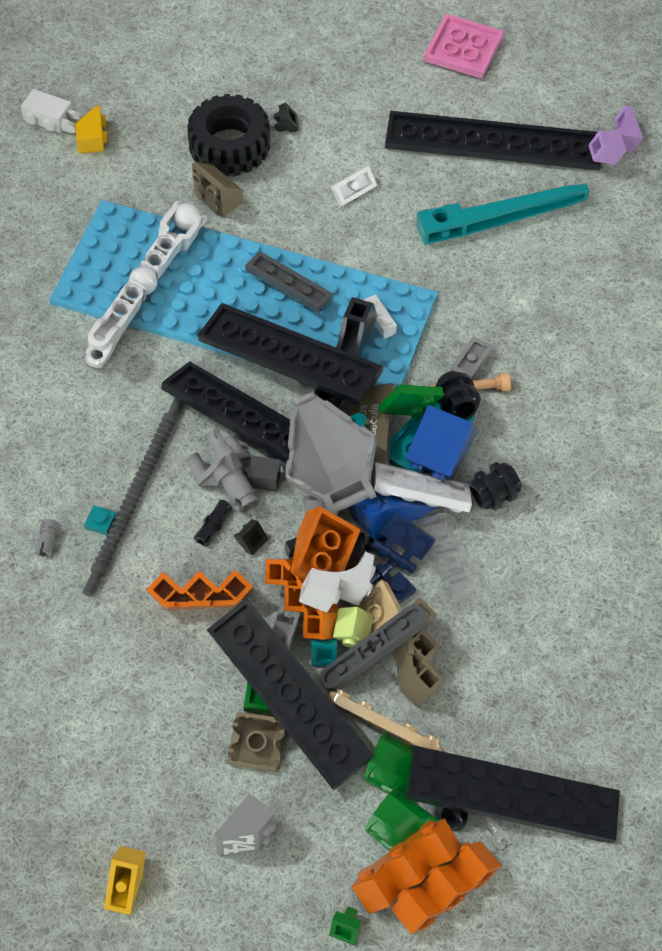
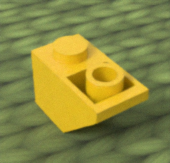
M95 106L75 124L78 153L104 151V143H108L107 130H103V127H107L106 116L101 114L100 106Z

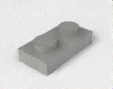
M473 336L451 366L450 371L466 373L473 380L492 353L493 345Z

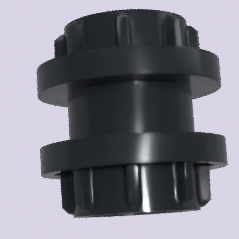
M457 371L443 374L435 387L443 388L444 396L437 402L440 410L464 420L471 418L476 413L481 401V396L477 388L474 387L471 377L466 373Z
M494 462L489 466V474L486 475L481 470L474 474V479L470 481L469 488L480 508L486 510L492 508V510L496 511L502 506L501 499L506 498L509 502L517 499V493L521 491L522 485L516 471L508 463L499 464Z

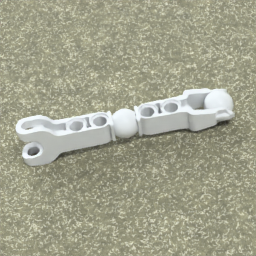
M178 200L174 202L172 208L169 209L160 221L158 238L147 252L145 261H142L140 267L131 272L128 284L122 288L103 317L99 318L89 331L87 339L89 346L85 354V361L89 366L101 368L106 364L120 337L140 309L142 301H145L146 295L156 289L158 279L163 275L180 250L186 251L189 249L199 229L206 223L207 215H201L199 209L194 204H180ZM174 221L175 226L180 230L188 232L186 234L180 233L177 236L176 233L169 232V226ZM95 350L102 352L103 356L100 359H93L91 357Z

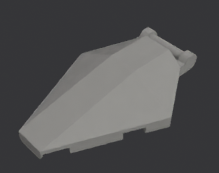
M314 392L294 400L288 441L290 453L285 475L288 482L324 502L328 511L335 515H338L337 512L367 498L371 500L377 497L370 483L377 446L375 434L364 426L360 427L354 423L351 417L327 400L324 401L319 398Z

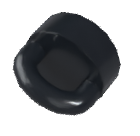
M444 808L441 820L445 819L452 831H458L467 824L468 813Z

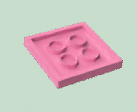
M445 14L424 54V62L482 79L503 38L504 31Z

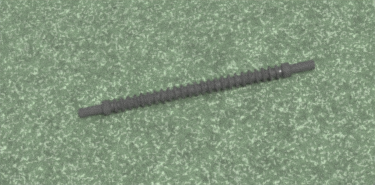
M174 398L168 413H164L161 419L162 422L159 423V428L156 430L157 433L154 434V438L151 440L152 444L149 445V449L143 457L144 460L141 461V466L138 468L139 471L136 472L137 477L133 478V482L130 484L131 488L128 489V494L125 495L126 499L122 501L123 505L120 506V510L117 512L118 516L114 518L115 522L112 523V528L109 529L110 533L106 535L107 539L103 541L102 551L98 552V557L95 558L96 562L91 566L90 570L92 573L83 590V594L86 596H92L100 577L105 575L107 571L106 566H109V561L112 560V555L115 553L114 549L118 547L117 543L121 541L119 537L123 536V532L126 530L125 526L129 524L128 520L131 519V514L134 513L133 509L137 507L136 503L139 502V498L142 496L141 492L145 490L144 486L147 485V481L150 479L149 475H152V470L158 462L157 459L160 458V453L163 451L162 448L165 447V442L168 441L167 437L170 436V432L173 430L172 427L176 424V415L183 403L177 398Z

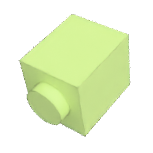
M359 607L338 608L333 638L343 642V646L352 648L371 633L374 615Z

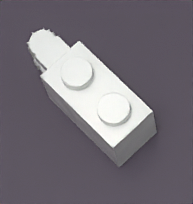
M35 89L30 92L21 105L23 120L32 125L43 126L49 131L75 133V123L83 117L80 113L72 110L70 101Z

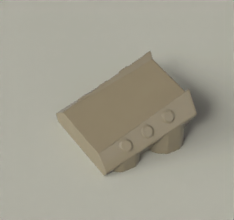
M237 712L236 718L233 720V733L226 764L278 772L286 734L285 728L276 717Z

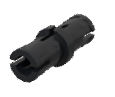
M222 499L218 501L212 513L204 518V524L194 536V540L197 543L206 547L216 531H220L224 519L232 510L230 503Z

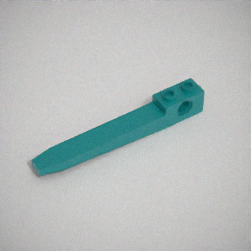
M587 184L567 185L462 209L459 203L447 204L442 207L417 212L416 226L423 244L427 245L470 235L577 204L588 199L589 188Z

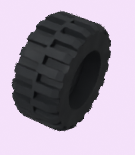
M224 94L221 97L216 95L209 101L208 99L204 100L201 106L198 105L189 116L187 125L189 151L195 162L214 165L226 176H228V173H234V176L241 175L242 171L246 173L252 171L253 166L257 168L262 164V160H265L268 156V151L270 150V122L267 113L258 103L254 104L252 99L248 97L245 99L242 95L237 94L236 96ZM227 129L245 133L242 137L233 140H223L213 136L215 133Z

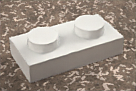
M364 166L330 187L338 204L343 206L378 185L369 166Z

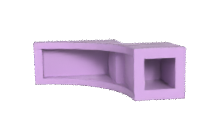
M625 105L614 119L616 130H599L589 143L593 161L616 165L625 152H633L638 144H640L643 137L632 106Z

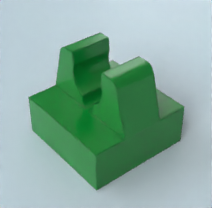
M348 906L344 914L336 911L332 919L329 936L355 946L362 923L361 920L356 919L358 910Z

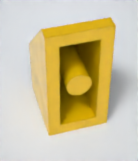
M124 846L118 848L111 859L104 909L131 915L143 875L146 851Z

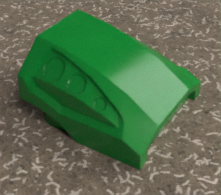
M384 732L374 749V756L369 760L364 781L376 786L387 794L397 786L406 794L413 747L392 738L387 732Z
M398 786L386 796L365 826V831L388 851L393 846L402 843L416 833L426 822L433 820L435 823L439 821L414 801L405 799L406 794Z

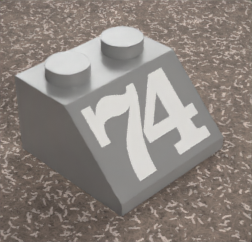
M249 793L215 833L217 853L220 856L259 852L264 845L269 847L277 835L275 833V812Z

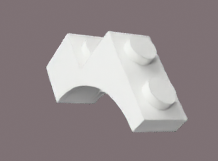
M365 552L357 566L343 572H327L311 568L302 584L299 602L324 612H328L332 604L336 605L339 598L359 606L364 597H369L373 587L370 581L376 569L373 566L374 555Z

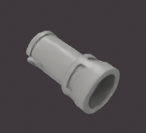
M44 519L40 525V539L36 554L44 557L45 553H47L46 557L50 558L54 541L58 536L61 525L55 520Z

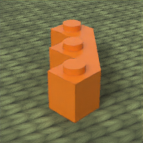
M266 559L265 584L285 585L284 611L304 612L303 638L335 639L333 634L338 605L332 604L328 612H324L299 602L304 580L291 574L293 559Z
M234 570L219 587H216L201 571H198L181 589L166 573L162 572L146 591L165 610L234 608L254 590V586L237 570Z
M445 819L435 823L433 820L428 821L408 839L393 846L378 861L362 869L357 874L358 878L353 884L352 889L369 914L390 907L401 890L422 883L431 868L453 860L461 844Z
M481 841L472 844L469 842L465 843L458 850V856L452 863L441 867L436 865L426 875L428 879L421 886L413 889L406 888L397 895L396 899L398 901L391 910L411 935L425 930L433 924L437 915H440L445 910L446 912L450 911L465 899L468 892L474 888H480L502 866Z

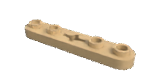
M338 689L336 693L331 691L328 695V699L338 709L383 732H387V734L413 747L415 745L438 751L443 750L439 746L441 741L434 736L427 734L426 737L417 734L418 729L412 725L404 723L401 726L373 712V707L368 703L360 700L357 704L351 701V696Z

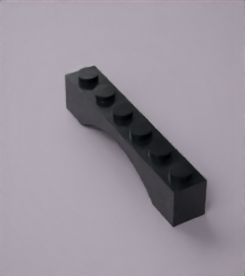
M354 297L351 298L343 316L336 348L361 357L378 317L374 303ZM319 389L314 391L315 395L324 401L327 400L339 408L342 401L341 398Z

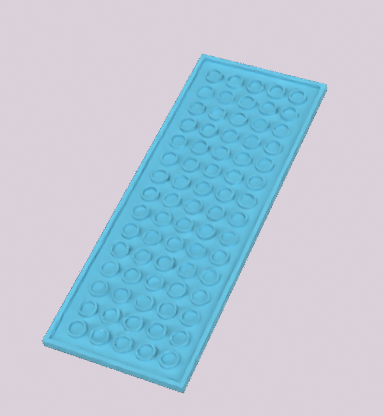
M101 200L49 299L50 304L102 318L122 288L128 284L131 272L140 267L142 261H145L147 252L158 238L160 221L163 219V216ZM174 221L169 226V232L176 233L177 236L180 233L186 234L188 232L180 230L175 226ZM201 227L189 249L186 251L180 250L163 275L158 279L156 289L146 295L145 301H142L140 309L128 327L237 357L200 342L197 336L219 305L224 303L336 347L343 316L351 298L364 300L377 295L397 325L396 334L383 339L376 327L373 326L361 358L383 366V373L374 386L393 383L397 388L404 383L437 298V291ZM258 251H261L331 292L332 300L320 313H317L247 272L245 265Z

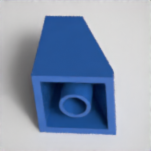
M428 405L405 459L410 463L409 467L420 472H423V469L431 471V476L441 481H445L446 478L453 480L477 430L472 422Z

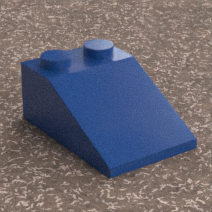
M374 491L377 497L371 500L367 498L350 506L349 510L352 518L375 540L384 537L380 530L394 511L412 522L438 507H431L425 502L416 500L409 502L399 496H383Z

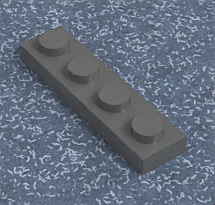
M258 251L245 265L247 272L317 313H320L332 300L331 292L261 251Z

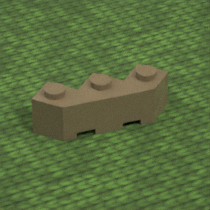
M420 597L413 604L422 606L428 612V623L420 632L395 649L399 690L417 708L445 681L428 663L441 646L424 630L437 614Z

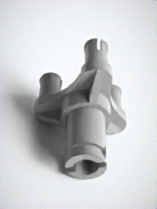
M214 429V434L210 431L205 436L216 453V458L212 465L207 468L197 452L189 455L185 461L196 476L194 479L199 487L223 485L233 503L238 506V511L243 513L260 502V498L255 495V490L243 473L251 456L247 450H243L235 434H230L223 438L219 429Z

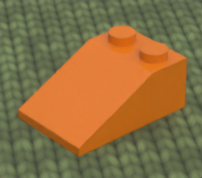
M321 506L306 511L297 533L291 574L305 580L311 568L327 572L345 571L361 529Z

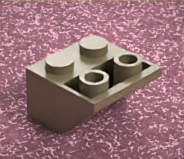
M200 162L192 164L193 192L199 200L203 199L207 202L213 212H218L224 217L243 203L242 189L214 165Z

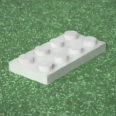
M377 462L374 464L373 486L374 491H377L380 495L399 496L409 502L421 501L431 507L443 506L454 512H470L472 500L469 483L447 478L445 481H441L429 474Z

